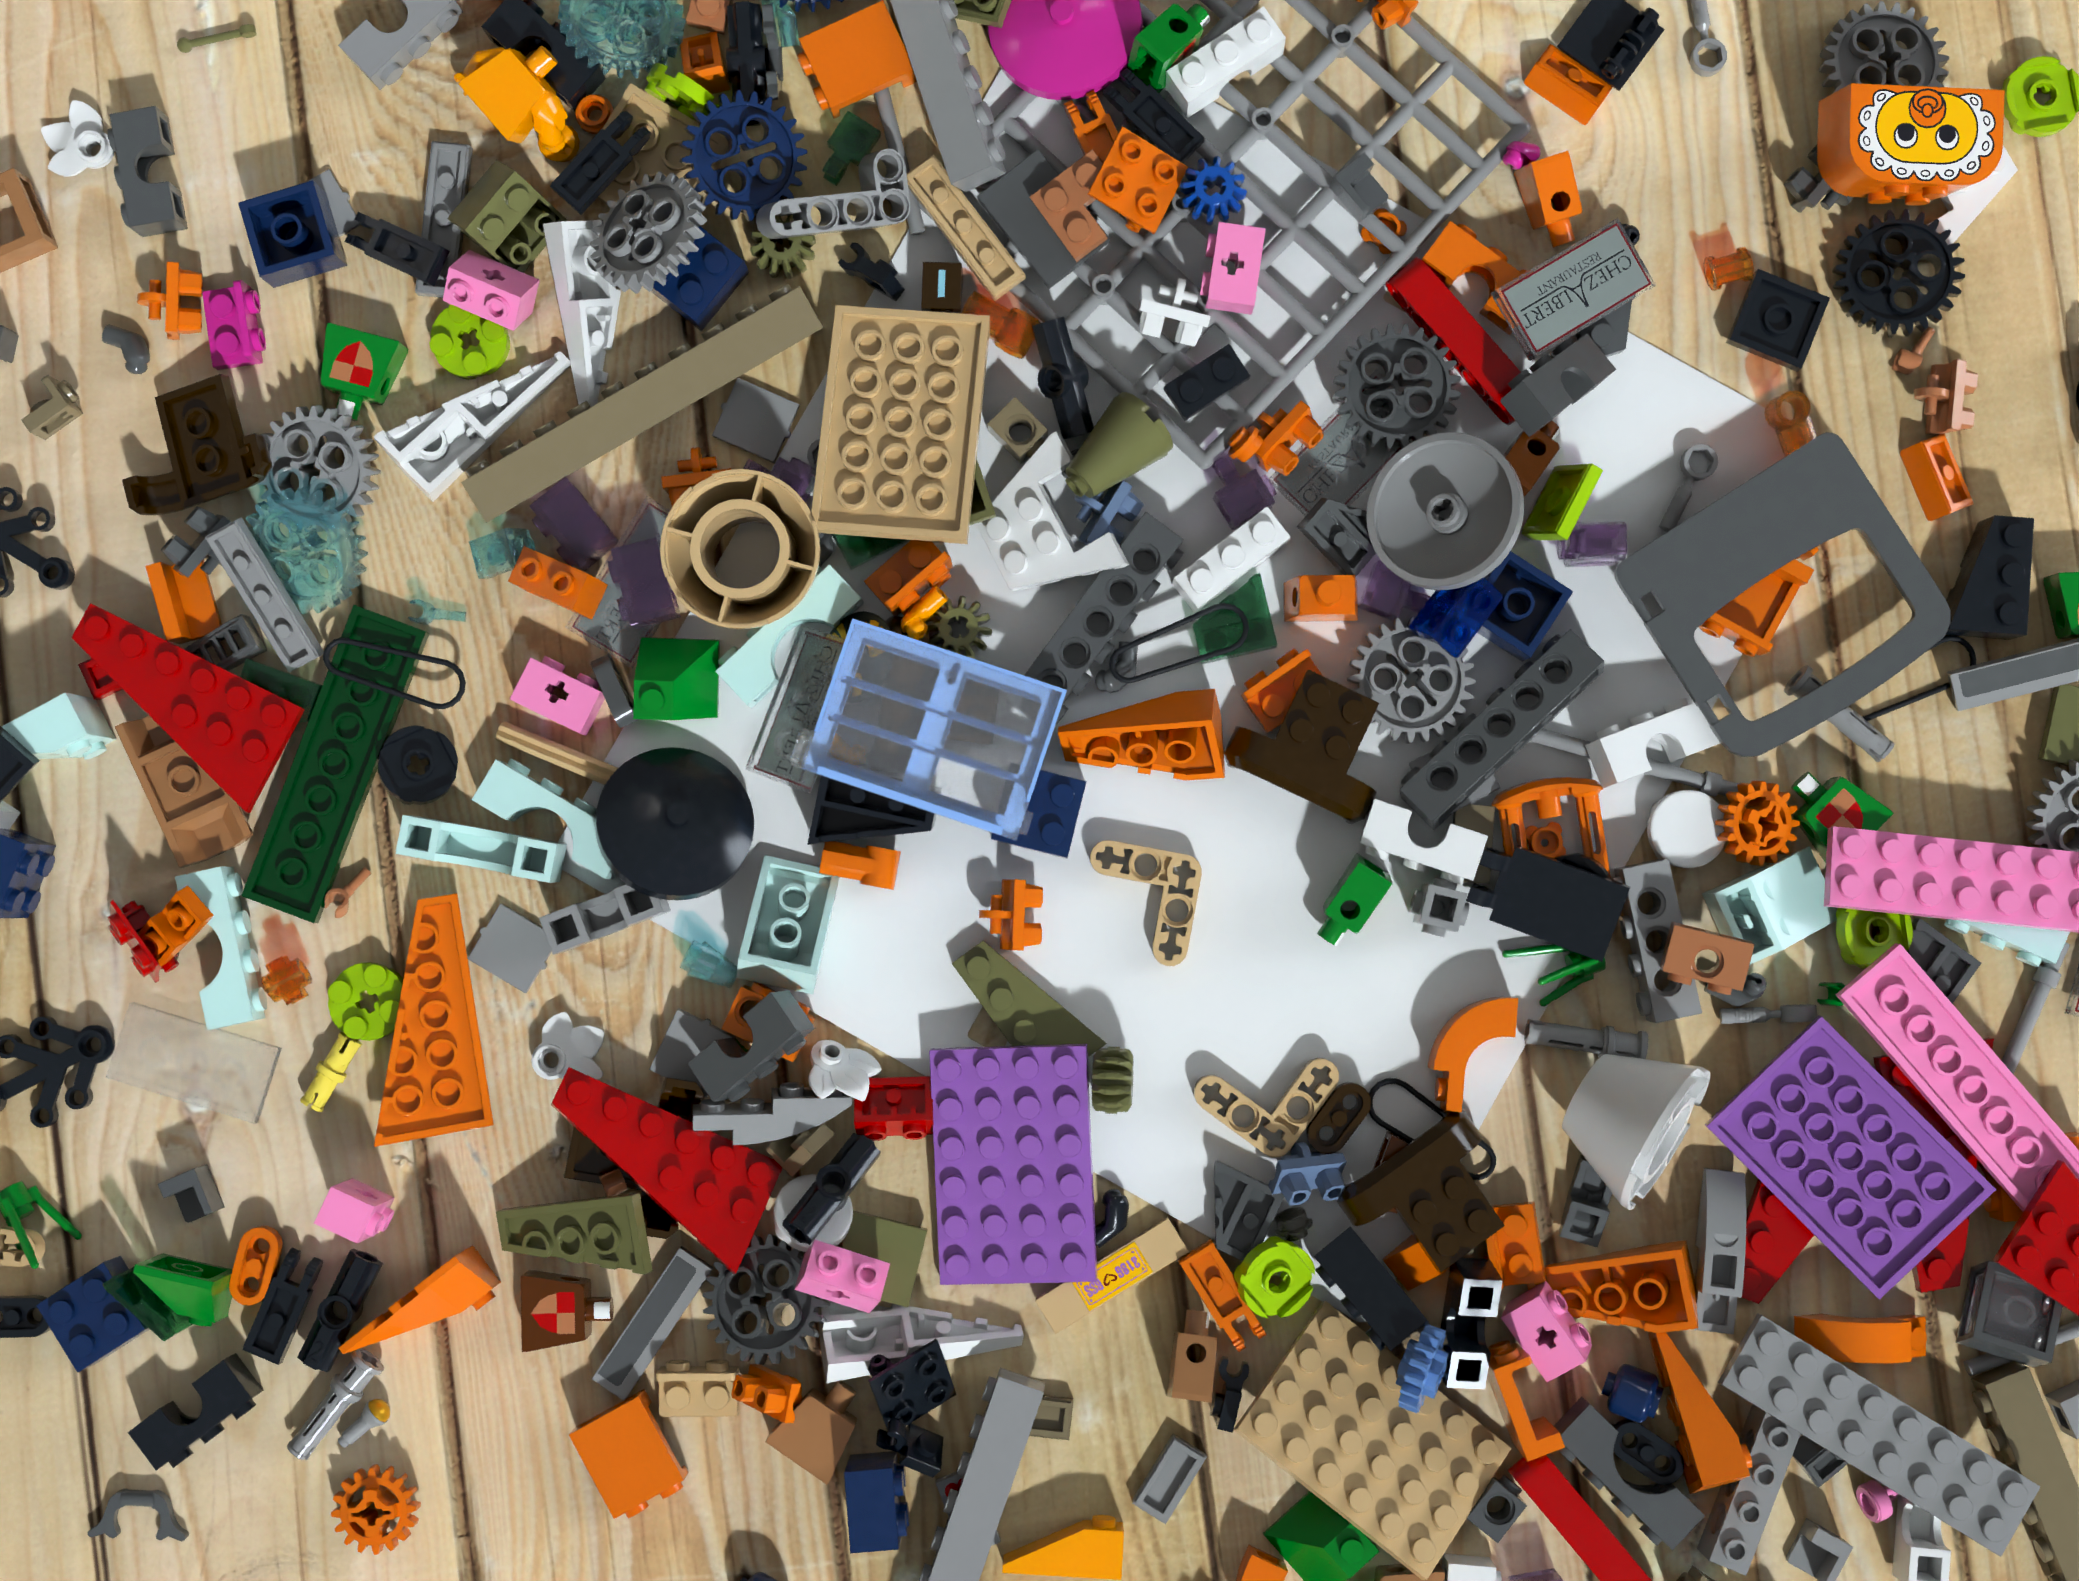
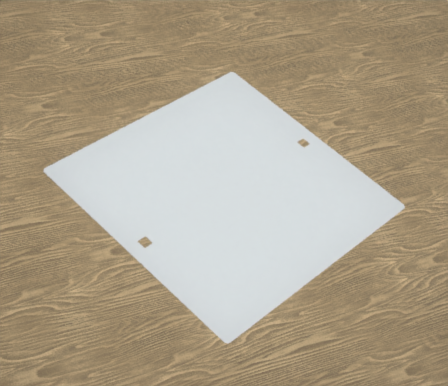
M1001 69L983 99L988 104L993 118L1022 90ZM1118 79L1110 84L1129 103L1136 98ZM1105 88L1096 92L1105 113L1110 114L1117 128L1124 118L1122 113L1103 95ZM1171 95L1165 99L1222 154L1251 125L1246 119L1215 102H1211L1189 118H1186ZM1037 96L1015 119L1066 167H1070L1084 156L1074 136V129L1065 108L1056 100ZM1086 96L1077 98L1089 109ZM1137 130L1133 132L1142 139L1146 140ZM1003 131L998 137L1006 154V158L1002 161L1006 173H1008L1030 156V154L1007 132ZM1268 139L1257 140L1235 163L1239 170L1292 218L1322 189ZM1195 151L1183 164L1188 166V168L1198 170V160L1203 157ZM1309 155L1332 177L1338 172V170ZM1002 175V176H1000V177H997V178H995V179H996V180H999V179H1000L1001 177H1003L1004 175ZM1184 175V177H1183L1181 183H1182V182H1185V181H1188V179L1186 178L1185 175ZM1215 185L1214 188L1207 192V195L1212 196L1215 192L1219 193L1220 188ZM981 186L967 192L961 190L1002 245H1004L1009 239L977 199V196L985 190ZM1247 197L1238 200L1242 206L1240 212L1236 214L1228 211L1229 220L1226 223L1266 228L1264 249L1282 229ZM1334 199L1305 228L1309 234L1363 283L1392 254H1382L1378 246L1372 242L1363 241L1361 230L1364 226L1358 223ZM1387 199L1385 203L1377 208L1387 209L1398 220L1406 223L1407 232L1404 236L1399 237L1403 241L1425 220L1390 199ZM1169 205L1166 213L1172 208L1171 205ZM1086 207L1109 236L1110 243L1085 262L1099 275L1108 274L1132 248ZM920 209L926 231L919 235H911L910 230H908L889 263L898 272L895 278L904 287V292L897 301H894L874 289L865 307L922 311L923 262L962 263V314L990 315L991 319L977 461L991 502H993L1029 458L1027 457L1020 464L988 431L987 423L1016 397L1048 429V437L1055 431L1061 433L1052 399L1045 397L1038 386V373L1043 366L1032 325L1043 322L1010 291L994 301L935 222ZM1119 214L1127 222L1126 218ZM1215 215L1213 224L1218 227V223L1222 221L1218 215ZM1188 221L1179 222L1155 248L1199 289L1201 288L1203 271L1210 272L1212 258L1205 257L1208 239ZM1439 227L1400 268L1405 267L1415 257L1422 260L1444 229ZM1141 228L1138 233L1144 237L1149 231ZM1295 241L1265 270L1324 325L1353 295ZM1019 252L1013 257L1026 275V279L1022 282L1059 317L1066 318L1092 291L1073 271L1052 288L1048 289ZM1143 259L1115 290L1137 309L1140 298L1171 306L1172 300L1158 297L1160 285L1175 287ZM1228 261L1226 266L1228 269L1227 274L1235 275L1237 270L1235 269V264L1232 261ZM1473 273L1463 274L1449 288L1452 294L1521 372L1527 369L1532 374L1533 372L1529 368L1547 353L1554 358L1551 352L1569 337L1573 342L1577 341L1575 332L1572 331L1536 353L1520 324L1511 335H1508L1479 313L1489 298L1488 284L1481 276ZM1386 283L1263 412L1272 417L1281 408L1288 414L1300 401H1303L1310 407L1313 419L1323 430L1338 415V408L1345 403V401L1333 399L1334 393L1343 389V387L1334 384L1333 381L1335 376L1346 375L1337 366L1340 360L1351 362L1345 354L1348 346L1359 351L1360 349L1356 341L1360 335L1370 342L1372 328H1376L1381 336H1383L1388 324H1392L1395 334H1400L1404 324H1408L1409 335L1414 336L1420 328L1407 313L1383 299L1387 291ZM1258 285L1255 306L1251 315L1225 312L1284 367L1313 337ZM1181 303V309L1202 314L1194 305ZM1108 304L1099 305L1075 330L1133 385L1162 356L1151 343ZM1165 317L1161 332L1171 342L1175 343L1174 339L1179 320ZM1213 324L1197 341L1195 347L1192 346L1187 351L1186 355L1197 365L1230 344L1251 376L1249 380L1228 393L1245 409L1273 377ZM1628 332L1626 349L1622 353L1607 357L1617 370L1576 403L1570 404L1552 420L1560 428V433L1554 440L1559 444L1560 449L1535 485L1524 497L1522 527L1511 552L1568 587L1573 593L1532 657L1523 662L1457 620L1484 578L1457 589H1425L1412 585L1398 577L1383 564L1377 554L1372 557L1356 576L1358 586V621L1284 622V582L1301 575H1342L1297 528L1307 513L1273 481L1280 473L1272 468L1268 472L1263 470L1258 465L1259 459L1255 454L1246 462H1241L1238 458L1232 459L1228 455L1229 447L1210 468L1201 469L1173 443V448L1168 452L1167 456L1124 480L1133 486L1130 492L1144 504L1138 516L1133 521H1128L1116 513L1110 525L1125 534L1120 543L1121 545L1144 513L1147 512L1184 539L1179 547L1184 554L1171 571L1164 568L1156 578L1161 585L1148 602L1141 599L1133 609L1138 616L1125 633L1118 630L1110 640V643L1115 647L1102 664L1095 661L1087 671V674L1092 678L1078 696L1072 692L1063 705L1069 709L1054 728L1040 769L1087 781L1068 858L994 841L991 839V832L937 814L931 831L864 837L845 841L837 840V842L866 848V845L901 851L894 890L860 884L859 880L840 877L814 993L808 994L771 985L766 986L776 992L789 990L796 1001L809 1006L810 1011L922 1075L930 1076V1049L984 1047L968 1037V1032L983 1006L952 965L954 961L984 940L1086 1027L1104 1040L1107 1044L1102 1048L1120 1047V1049H1129L1133 1054L1132 1105L1128 1112H1117V1114H1105V1112L1095 1111L1093 1108L1091 1088L1094 1054L1088 1057L1093 1172L1215 1240V1161L1218 1160L1261 1182L1269 1184L1270 1180H1273L1275 1177L1276 1164L1278 1160H1281V1157L1265 1155L1196 1102L1193 1095L1194 1086L1205 1075L1221 1077L1268 1113H1271L1303 1067L1312 1059L1324 1058L1331 1061L1337 1067L1339 1072L1337 1086L1346 1082H1353L1365 1088L1369 1093L1370 1089L1377 1082L1386 1078H1397L1408 1083L1440 1108V1101H1435V1083L1437 1077L1442 1078L1443 1071L1427 1068L1431 1048L1440 1030L1457 1012L1472 1003L1492 997L1518 998L1515 1037H1496L1485 1041L1473 1051L1466 1065L1462 1111L1467 1113L1475 1127L1479 1130L1526 1045L1524 1034L1527 1020H1540L1548 1005L1540 1006L1539 1001L1556 990L1563 977L1544 985L1538 984V979L1565 967V955L1570 954L1569 951L1504 958L1502 956L1504 950L1550 945L1552 943L1490 921L1493 909L1467 902L1469 903L1467 920L1464 926H1459L1458 932L1446 930L1445 937L1421 932L1423 924L1413 922L1415 914L1409 912L1413 893L1415 890L1421 891L1422 884H1433L1434 878L1442 879L1440 878L1442 870L1427 866L1424 873L1403 866L1404 858L1390 853L1387 860L1366 854L1367 846L1360 844V840L1371 807L1364 820L1349 824L1342 817L1240 769L1228 767L1225 757V778L1187 781L1174 779V773L1151 770L1149 775L1137 773L1138 767L1116 764L1112 768L1065 761L1058 736V727L1174 692L1215 689L1222 719L1224 751L1236 726L1255 731L1274 740L1281 724L1268 734L1265 732L1241 698V695L1248 690L1244 685L1246 681L1262 670L1267 676L1280 668L1276 661L1295 648L1299 654L1308 649L1311 653L1310 658L1323 677L1354 691L1358 689V684L1348 682L1347 677L1358 674V670L1351 667L1349 663L1351 660H1362L1363 657L1355 650L1359 645L1370 648L1365 636L1372 633L1380 638L1378 627L1383 623L1390 631H1393V621L1396 618L1401 620L1404 628L1407 627L1411 617H1416L1419 628L1422 627L1426 620L1431 619V631L1436 632L1445 625L1446 632L1444 638L1446 640L1456 635L1459 637L1454 645L1455 650L1468 649L1466 655L1461 658L1462 663L1474 664L1473 668L1465 672V677L1475 679L1476 683L1464 688V691L1473 695V699L1460 702L1467 710V713L1464 715L1452 714L1457 722V725L1453 728L1442 723L1444 735L1438 737L1430 729L1429 741L1422 742L1419 734L1415 733V738L1411 744L1406 743L1404 733H1401L1396 741H1391V730L1388 728L1382 734L1377 735L1376 730L1379 723L1376 720L1369 724L1347 771V775L1373 788L1377 792L1375 799L1412 810L1408 823L1410 839L1422 847L1434 846L1443 839L1448 824H1453L1454 813L1433 830L1401 798L1400 788L1403 786L1401 780L1411 770L1409 763L1432 752L1442 741L1446 740L1449 743L1460 733L1457 730L1459 725L1473 713L1478 716L1487 707V699L1498 688L1503 687L1506 690L1516 680L1514 675L1522 665L1528 661L1536 662L1544 654L1542 651L1543 647L1555 635L1559 634L1562 637L1571 629L1604 660V671L1543 729L1593 742L1598 740L1595 732L1618 724L1621 731L1632 727L1629 719L1652 711L1655 718L1666 714L1663 706L1686 698L1688 705L1694 703L1644 626V622L1636 609L1630 604L1614 577L1616 566L1628 556L1666 533L1659 525L1677 489L1684 485L1687 479L1681 471L1680 460L1683 453L1696 444L1710 446L1718 456V466L1715 472L1704 480H1694L1691 486L1692 495L1677 525L1816 438V436ZM1423 334L1422 340L1427 342L1429 339ZM1074 352L1075 358L1082 360L1088 369L1089 381L1084 392L1092 422L1095 426L1113 398L1117 397L1120 393ZM1409 358L1404 361V367L1409 373L1420 374L1423 372L1424 367L1418 359ZM1370 363L1365 366V372L1370 378L1376 377L1381 379L1385 376L1384 368L1381 365ZM1173 366L1145 396L1205 450L1233 419L1217 404L1212 403L1184 421L1163 390L1166 384L1183 374L1177 367ZM1455 368L1449 372L1450 375L1461 376ZM827 373L769 472V475L782 480L794 489L805 501L810 511L812 509L816 472L809 464L807 453L810 445L820 439ZM1461 376L1460 382L1451 386V389L1461 392L1460 398L1448 401L1457 410L1454 415L1443 414L1449 424L1445 429L1434 425L1437 433L1456 432L1473 435L1488 442L1504 455L1523 429L1516 421L1511 425L1504 424ZM1393 380L1387 389H1395L1396 395H1401L1404 388L1409 386L1401 387L1398 385L1397 380ZM1421 381L1420 383L1409 386L1430 387L1431 382ZM1414 396L1409 399V405L1413 411L1417 413L1428 411V402L1423 397ZM1257 419L1250 425H1254L1259 430L1262 428ZM1016 425L1011 429L1009 435L1013 440L1023 442L1031 436L1032 432L1025 425ZM1090 432L1064 439L1070 452L1080 449ZM1297 440L1290 447V450L1298 455L1306 446ZM818 450L813 454L815 465H817ZM1692 452L1688 460L1695 473L1706 472L1710 465V461L1703 452ZM1593 463L1603 470L1568 540H1531L1521 534L1555 466ZM1380 471L1346 504L1347 506L1367 511L1369 495ZM1061 472L1045 482L1043 487L1073 545L1078 551L1086 546L1078 541V538L1094 513H1091L1086 523L1076 518L1082 505L1074 499L1076 494L1068 487L1065 482L1066 478L1063 477ZM1108 489L1104 492L1099 502L1102 501ZM1268 507L1291 536L1290 540L1285 546L1259 566L1249 570L1230 585L1225 592L1201 609L1204 610L1221 603L1232 604L1241 609L1247 617L1249 624L1248 636L1242 646L1234 651L1138 682L1128 683L1118 692L1109 693L1107 690L1101 691L1098 689L1095 677L1100 670L1107 671L1110 668V657L1119 648V642L1135 641L1195 614L1172 585L1174 577L1264 508ZM746 522L739 525L715 567L716 574L724 586L731 588L752 587L764 581L772 573L780 552L779 539L775 529L759 522ZM976 524L969 526L968 544L933 542L941 553L945 551L952 561L953 568L949 572L952 576L940 589L951 600L953 608H958L959 597L965 596V609L968 610L972 603L978 601L981 607L975 617L983 613H988L990 616V620L979 627L992 629V636H978L979 639L986 643L987 649L982 651L973 645L971 648L975 659L1021 675H1025L1101 572L1061 579L1058 582L1013 591L1008 588ZM832 534L834 550L821 568L824 570L830 564L862 598L864 604L855 612H872L886 621L893 615L868 588L864 580L910 540ZM1140 552L1133 557L1135 567L1141 571H1148L1155 565L1154 558L1149 553ZM1117 583L1110 588V595L1117 602H1126L1131 598L1132 591L1128 585ZM931 587L920 596V599L931 589ZM1651 592L1640 598L1652 617L1663 612ZM945 605L939 608L944 614L947 612ZM1215 610L1138 645L1135 676L1233 645L1242 636L1243 623L1241 618L1232 610ZM689 612L675 638L720 640V659L730 648L734 646L737 649L741 648L749 640L746 634L750 629L720 627ZM902 612L898 615L899 617H904ZM1101 614L1091 615L1086 621L1088 629L1096 634L1105 632L1109 627L1107 618ZM932 615L925 623L930 621L940 622V620ZM960 620L959 625L957 621H954L950 625L953 630L952 637L959 639V634H961L962 638L968 634L966 621ZM802 624L790 630L782 638L775 654V669L780 682L753 708L747 706L719 676L717 718L687 720L639 719L623 727L604 760L605 763L619 768L631 758L650 750L670 747L685 748L704 753L721 762L742 783L753 809L754 834L749 852L739 871L725 885L707 895L689 900H667L671 911L650 919L736 969L764 855L820 867L825 842L809 845L807 843L821 775L814 774L811 785L807 789L757 769L809 633L827 638L833 628L825 624ZM1698 627L1694 632L1695 642L1725 686L1743 653L1733 647L1735 642L1722 635L1720 638L1710 636ZM928 630L929 638L937 633H940L937 631ZM944 641L934 646L941 647ZM1406 643L1403 646L1402 653L1405 660L1417 663L1421 657L1419 647L1413 643ZM1070 645L1064 650L1063 657L1069 664L1078 665L1085 660L1086 653L1082 647ZM965 650L960 651L961 655L967 656ZM1388 654L1386 656L1388 662L1397 667L1406 676L1407 679L1403 683L1406 688L1417 687L1431 706H1435L1436 701L1416 685L1415 682L1419 678L1415 672L1407 675L1397 664L1395 658ZM1551 668L1545 673L1546 677L1552 681H1560L1567 675L1561 668ZM1381 669L1375 672L1374 682L1380 689L1388 690L1392 687L1393 678L1388 671ZM1433 671L1429 678L1430 685L1436 691H1445L1448 684L1447 677L1442 672ZM1047 676L1042 680V682L1063 688L1061 680L1056 676ZM999 690L995 725L1031 737L1035 723L1006 702L1010 693ZM874 694L870 698L858 703H846L842 716L878 727L881 696ZM1524 694L1517 699V703L1524 708H1530L1538 703V699L1534 695ZM1717 695L1707 700L1711 709L1718 699ZM1404 698L1401 704V710L1405 716L1409 718H1416L1418 716L1420 707L1415 699ZM1497 720L1491 723L1488 729L1494 734L1501 735L1506 733L1510 726L1505 721ZM842 724L838 725L836 731L851 747L860 744L866 749L867 753L872 750L876 740L875 735ZM994 734L993 745L946 739L943 749L1008 771L1010 762L1021 765L1028 745ZM1652 739L1647 743L1646 755L1649 759L1678 767L1681 766L1685 759L1684 757L1670 762L1665 749L1660 743ZM1529 741L1494 774L1501 788L1471 805L1492 806L1494 798L1500 792L1519 784L1542 778H1586L1596 780L1599 784L1600 782L1590 758ZM830 753L828 754V757L835 759ZM940 757L931 786L941 787V795L998 813L1006 779ZM867 762L859 765L860 768L884 776L903 779L905 773L899 774L872 770ZM1642 773L1603 788L1604 790H1601L1598 794L1611 878H1615L1614 868L1626 865L1647 827L1652 805L1663 798L1672 781ZM593 780L582 800L597 808L605 785ZM1559 796L1562 816L1539 819L1536 800L1522 804L1525 829L1531 825L1537 828L1546 827L1548 823L1556 822L1562 827L1561 836L1563 846L1566 849L1565 855L1572 853L1583 854L1574 796ZM1495 807L1492 848L1505 853L1499 811ZM1589 812V825L1591 831L1593 851L1595 852V838L1593 832L1591 813ZM1512 824L1511 831L1515 851L1517 841L1514 824ZM567 825L558 843L567 844L562 870L604 894L613 891L614 888L625 885L626 883L617 875L613 880L604 879L572 860L573 839ZM1543 839L1541 841L1542 846L1545 847L1548 845V841L1546 839ZM1111 840L1187 854L1199 862L1202 868V876L1187 955L1180 964L1165 966L1160 964L1152 953V943L1163 886L1097 873L1090 863V853L1097 843ZM1105 847L1102 853L1097 852L1096 860L1102 861V868L1109 869L1111 863L1123 864L1120 872L1129 874L1128 861L1133 853L1132 850L1124 849L1125 857L1113 855V848ZM1356 853L1388 872L1393 884L1359 933L1355 934L1348 929L1338 945L1335 946L1317 934L1328 917L1323 911V905ZM1141 854L1136 858L1134 868L1139 875L1150 876L1155 872L1157 862L1152 855ZM1182 861L1180 867L1173 868V874L1179 876L1178 888L1169 885L1168 893H1181L1191 898L1192 889H1184L1186 879L1194 877L1195 870L1189 869V862ZM1491 869L1490 884H1477L1494 890L1500 871ZM1002 879L1026 880V884L1043 888L1041 908L1025 907L1024 923L1041 924V944L1024 946V951L1000 949V934H990V918H979V910H990L991 895H1001ZM1463 882L1462 885L1457 884L1456 891L1469 893L1473 883ZM1173 899L1166 906V915L1171 921L1180 922L1188 914V907L1183 900ZM1351 900L1345 901L1342 908L1346 911H1351L1355 909L1357 903ZM1434 900L1431 913L1439 915L1443 910V905L1440 901ZM1163 923L1161 932L1169 931L1167 943H1160L1159 951L1165 953L1166 960H1171L1173 954H1180L1181 947L1175 945L1176 933L1184 936L1185 927L1173 928ZM1007 1042L1005 1046H1011V1044ZM1324 1066L1320 1070L1314 1067L1311 1071V1074L1315 1077L1312 1084L1308 1088L1302 1082L1298 1089L1307 1092L1316 1101L1320 1094L1313 1092V1090L1320 1082L1324 1084L1329 1083L1330 1078L1326 1075L1329 1068ZM1216 1082L1212 1086L1204 1084L1201 1089L1205 1093L1203 1101L1208 1103L1209 1100L1214 1099L1219 1102L1223 1107L1217 1112L1223 1116L1228 1104L1237 1096L1230 1093L1227 1100L1218 1092L1220 1084ZM1387 1084L1380 1087L1373 1097L1375 1114L1384 1122L1413 1139L1422 1135L1443 1118L1405 1088L1397 1084ZM1354 1095L1344 1097L1343 1106L1346 1109H1351L1356 1105ZM1301 1096L1291 1098L1287 1103L1288 1115L1296 1119L1304 1117L1308 1112L1307 1100ZM1239 1105L1232 1112L1233 1123L1239 1127L1250 1125L1254 1119L1253 1109L1248 1105ZM1369 1113L1343 1148L1336 1152L1343 1153L1347 1161L1342 1172L1344 1184H1350L1372 1171L1386 1131H1388L1378 1125L1370 1117ZM1262 1116L1258 1128L1250 1133L1249 1136L1255 1139L1257 1132L1267 1138V1148L1271 1149L1274 1145L1281 1148L1284 1144V1141L1281 1139L1283 1131L1278 1129L1275 1133L1270 1132L1263 1126L1268 1119ZM1324 1126L1319 1131V1136L1322 1140H1328L1333 1135V1130L1330 1126ZM1306 1127L1296 1143L1304 1142L1309 1147L1310 1152H1318L1310 1145L1307 1139ZM1291 1149L1284 1156L1291 1155ZM1311 1189L1308 1201L1300 1205L1289 1206L1284 1197L1263 1242L1272 1236L1292 1241L1309 1255L1316 1269L1320 1266V1263L1314 1256L1351 1226L1393 1279L1396 1280L1397 1277L1382 1259L1412 1235L1399 1214L1387 1212L1367 1224L1353 1226L1337 1203V1200L1325 1201L1322 1199L1318 1189ZM1279 1271V1272H1276V1273H1274V1274H1275L1276 1276L1280 1277V1274H1281L1283 1271ZM1316 1271L1315 1275L1312 1273L1310 1285L1313 1287L1311 1295L1322 1302L1327 1301L1338 1311L1354 1319L1340 1302L1345 1297V1294L1337 1284L1329 1288ZM1362 1315L1356 1319L1358 1322H1367Z

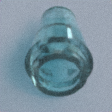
M693 940L679 968L687 971L686 976L721 986L724 985L728 988L732 987L737 977V966L706 941H703L701 944Z

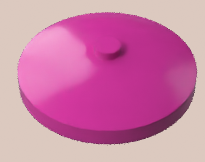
M1012 0L1002 28L988 26L996 61L1004 74L1015 85L1038 97L1053 100H1070L1085 97V94L1092 90L1096 93L1110 85L1120 76L1119 74L1127 68L1134 38L1142 31L1143 19L1139 0Z

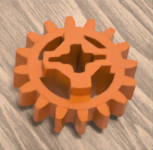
M1765 781L1737 784L1738 792L1728 791L1726 793L1729 804L1718 806V809L1724 813L1723 819L1715 820V825L1723 826L1724 832L1717 836L1718 841L1729 842L1724 851L1726 854L1736 855L1737 862L1764 866V862H1778L1777 854L1787 855L1789 853L1786 842L1797 840V837L1791 833L1792 827L1800 826V821L1792 820L1791 814L1798 810L1797 806L1787 805L1786 802L1791 795L1789 792H1779L1778 784L1766 783Z
M374 1464L369 1468L368 1475L363 1468H360L353 1473L354 1480L348 1477L340 1484L344 1491H339L333 1497L335 1502L341 1504V1506L331 1512L332 1517L341 1518V1523L334 1528L335 1532L345 1530L348 1535L344 1540V1544L348 1545L353 1540L358 1541V1552L360 1553L368 1545L372 1546L374 1555H378L383 1550L384 1544L392 1551L399 1545L398 1539L405 1541L411 1535L407 1527H414L419 1521L418 1517L411 1514L421 1507V1502L411 1501V1496L418 1489L416 1486L405 1487L404 1483L408 1478L406 1473L398 1479L393 1477V1466H390L384 1473H381L379 1465ZM365 1486L363 1499L352 1502L358 1489ZM373 1502L376 1509L384 1511L379 1516L376 1509H370L369 1507ZM400 1517L396 1527L387 1532L389 1520Z

